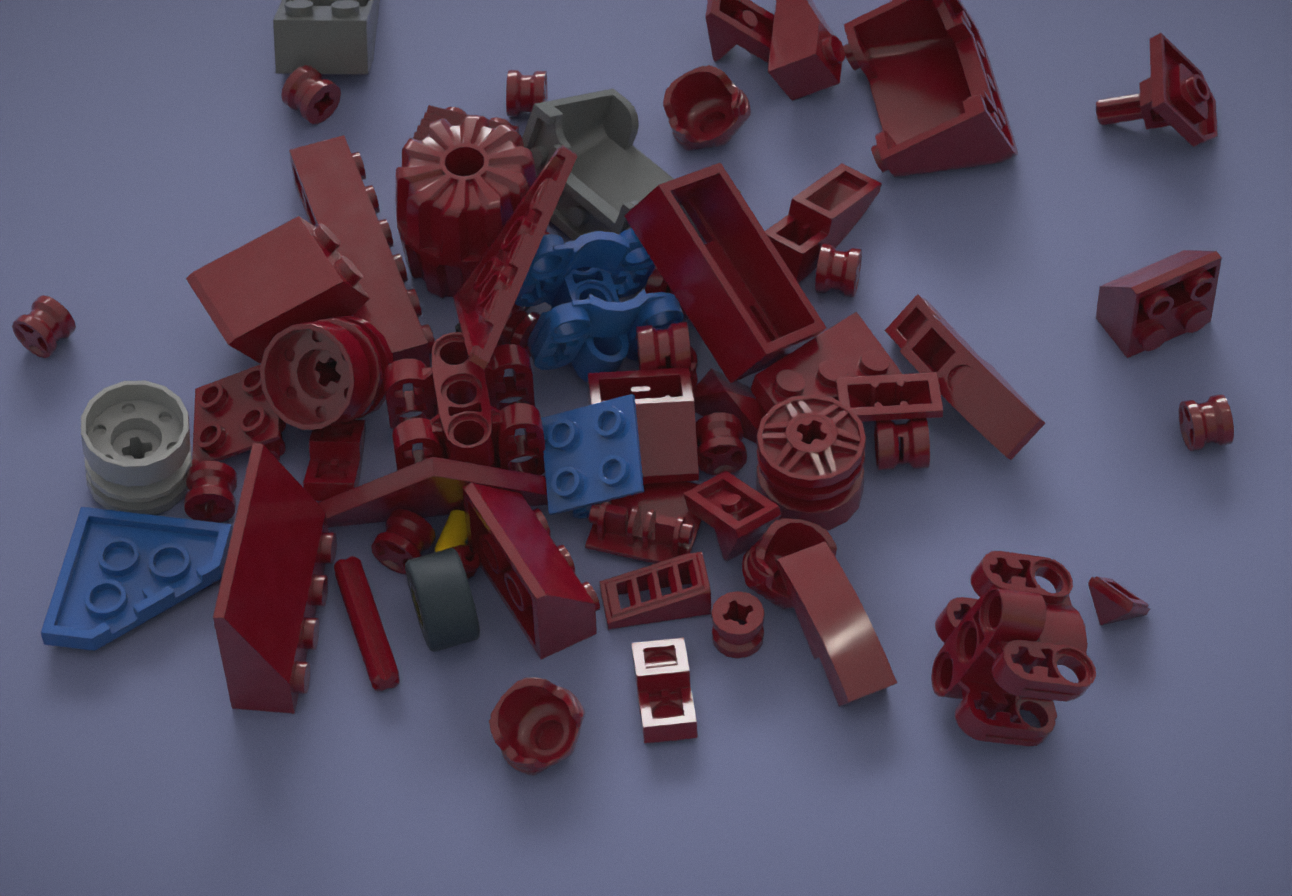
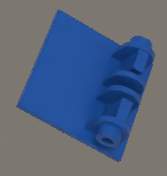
M630 394L541 418L545 439V450L543 453L550 515L573 510L574 518H589L591 506L594 504L644 492L635 395Z

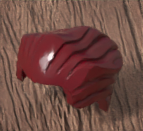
M711 65L701 66L686 72L670 83V86L665 91L663 107L667 118H669L673 136L686 150L726 145L751 115L747 95L732 83L724 71Z
M781 518L780 520H775L763 536L743 556L742 572L745 583L750 589L769 600L775 606L782 609L794 608L775 561L822 542H826L834 556H836L837 546L829 532L820 525L801 519Z
M525 677L512 685L490 714V731L495 743L501 749L505 761L511 767L528 775H536L573 754L585 716V710L571 691L559 687L546 679Z

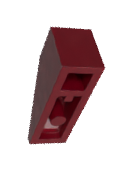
M776 0L768 73L792 101L840 84L842 62L845 60L844 47L840 39L833 34L812 0Z

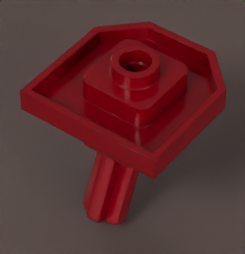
M1162 33L1149 39L1151 77L1139 83L1140 93L1100 99L1096 102V116L1101 125L1143 119L1146 130L1172 126L1193 147L1218 136L1216 101L1203 73Z

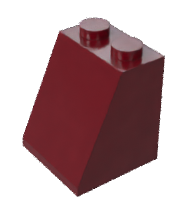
M300 216L193 271L186 278L226 343L260 364L262 363L266 347L277 333L300 323L314 322L337 316H351L370 299L359 283L363 278L360 270L352 261L345 256H341L337 248L341 246V243L336 235L324 224L320 223L315 227Z

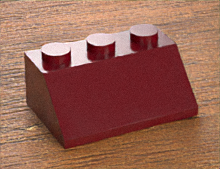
M469 483L463 486L469 549L473 553L478 551L480 554V567L540 659L542 660L597 634L596 611L600 610L598 597L589 582L581 583L576 576L573 560L566 547L562 544L556 546L551 539L548 522L541 510L538 508L532 510L523 495L518 492L477 483Z

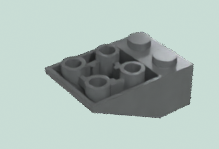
M282 0L273 19L276 73L291 74L301 66L311 65L321 74H369L374 59L380 0Z

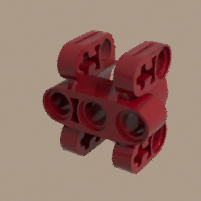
M451 332L442 335L433 344L432 367L427 368L426 364L420 360L401 359L391 363L384 370L383 381L390 428L393 429L392 437L397 471L427 458L438 457L535 475H542L545 472L543 453L545 450V439L539 410L535 407L533 373L529 354L522 346L504 344L495 347L488 365L483 369L469 360L463 334ZM512 369L513 376L504 377V370ZM412 383L413 391L403 392V384ZM511 397H521V398H522V399H520V400H518V401L511 402V403H501V402H500V401H502V400H504V399L511 398ZM408 412H422L420 415L413 417H400ZM516 429H524V435L515 436ZM422 443L423 450L413 451V444ZM519 457H532L525 462H512V460Z
M991 551L983 557L971 574V585L980 598L956 597L952 599L935 621V630L944 644L933 663L931 674L932 687L938 697L962 699L955 710V719L962 731L971 738L985 742L1037 746L1047 738L1055 726L1057 713L1053 700L1068 702L1082 696L1094 682L1096 668L1092 660L1087 656L1088 644L1085 624L1080 612L1072 606L1069 597L1073 588V579L1069 571L1061 563L1051 558L1005 551ZM1035 576L1047 579L1054 586L1056 593H1050L1041 588ZM1057 665H1063L1071 669L1076 674L1078 683L1064 678L1059 672ZM1020 710H1026L1034 714L1039 720L1041 728L1032 727L1027 724L1021 717Z

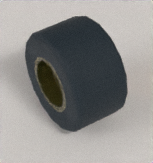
M453 548L408 560L405 564L407 581L419 625L428 648L435 652L477 640L480 636L479 620L470 585L458 552Z

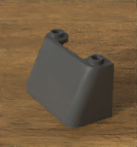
M614 88L534 104L522 137L524 147L533 154L537 177L558 147L563 145L577 154V159L550 219L555 226L572 240H576L580 235L594 231L620 234L630 229L631 226L624 215L659 184L674 179L633 146L639 127L638 115L634 106ZM680 205V207L682 208L683 212L685 213V215H686L687 218L689 219L690 223L692 224V226H693L694 229L696 230L697 234H698L699 237L701 238L702 235L700 234L699 230L697 229V227H696L695 224L693 223L692 219L690 218V216H689L688 213L686 212V210H685V208L683 207V205Z

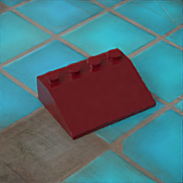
M257 443L252 444L213 614V621L232 709L295 714L299 693L306 694L309 688L310 663L306 662L308 649L315 650L317 648L319 619L315 618L317 606L324 607L326 604L328 577L324 575L326 564H333L335 561L337 536L336 533H329L326 511L264 444Z

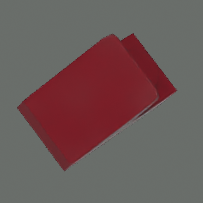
M708 0L705 19L713 60L715 62L719 61L733 47L738 45L769 64L774 14L750 0Z
M724 471L683 493L688 511L714 528L722 557L726 562L746 552L763 536L775 520H779L782 515L779 505L728 471Z

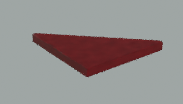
M563 145L558 147L453 297L469 360L483 369L486 368L492 357L577 159V154Z
M430 457L318 502V504L326 511L328 528L386 522L392 511L397 509L409 510L423 518L449 515L452 510L465 512L462 487L469 483H477L521 493L529 506L548 505L546 476Z

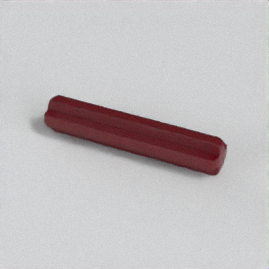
M355 556L339 559L334 564L335 577L372 688L380 692L387 688H395L400 682L399 671L361 560Z

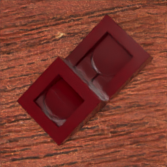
M352 420L323 429H312L309 439L310 460L304 477L303 488L315 501L326 500L359 486L365 444L366 420Z
M684 637L631 643L644 744L698 738L697 720L690 684V669Z

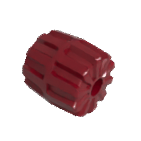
M468 115L464 118L461 125L452 126L446 119L442 118L430 123V133L422 140L410 138L402 149V167L396 168L395 206L397 228L405 260L414 278H422L426 282L427 290L442 299L446 296H455L537 179L533 154L524 147L522 136L509 125H499L492 129L489 125V119L486 117Z

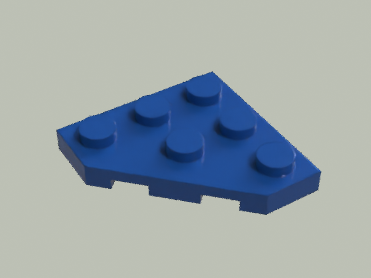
M81 507L41 630L44 645L95 651L222 578L233 531L232 524Z

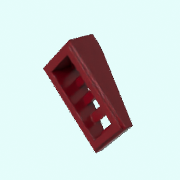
M702 552L681 555L599 581L608 630L711 614V589ZM691 584L692 587L683 589L682 585ZM670 587L671 594L662 596L661 588ZM649 590L651 600L641 603L639 592ZM628 593L630 606L621 609L618 595Z

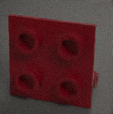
M261 364L195 389L192 466L203 461H221L252 449L253 443L264 444L278 461L280 456L285 453L286 444L282 440L281 432L285 430L286 423L270 408L262 391Z
M687 481L643 484L644 492L592 505L589 523H593L585 548L650 563H659L691 553L702 520L688 511L683 493L700 484Z

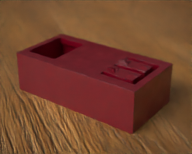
M721 162L659 184L624 215L730 384L769 367L818 336L827 328ZM680 205H683V207L685 208L686 212L688 213V215H689L690 218L692 219L693 223L695 224V226H696L697 229L699 230L700 234L702 235V237H703L704 240L706 241V244L703 243V241L701 240V238H700L699 235L697 234L696 230L694 229V227H693L692 224L690 223L689 219L687 218V216H686L685 213L683 212V210H682V208L680 207Z

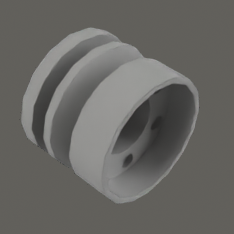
M143 380L123 381L106 387L89 400L81 415V439L85 456L87 486L95 501L107 510L156 515L170 510L185 497L188 491L186 473L192 466L189 416L180 397L163 385Z

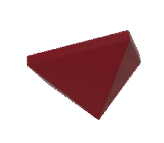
M713 368L707 372L692 390L695 413L703 417L712 413L722 412L734 414L743 423V437L756 444L761 419L767 414L750 390V387L738 381L730 384L723 373Z
M937 372L836 378L835 385L838 401L850 407L862 422L943 417V405Z

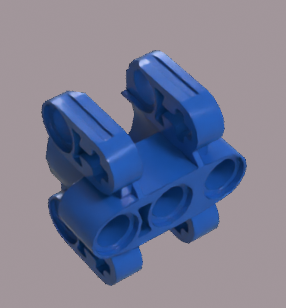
M632 228L620 234L594 231L580 235L576 240L564 243L561 236L556 234L543 236L515 301V304L521 307H531L546 302L552 308L548 312L541 313L528 338L527 344L536 368L552 370L563 367L571 362L577 375L588 383V373L617 372L626 356L628 359L638 360L636 326L652 325L657 330L667 329L671 323L683 321L684 314L681 305L675 295L671 293L657 292L646 294L645 289H643L635 298L620 303L619 298L628 297L640 291L646 285L648 277L656 267Z

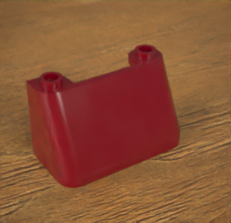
M892 0L843 24L848 43L843 45L845 56L854 71L861 68L868 78L883 130L876 134L877 144L871 147L875 162L883 173L889 170L894 177L996 164L1018 155L1016 143L983 39L975 22L960 0Z

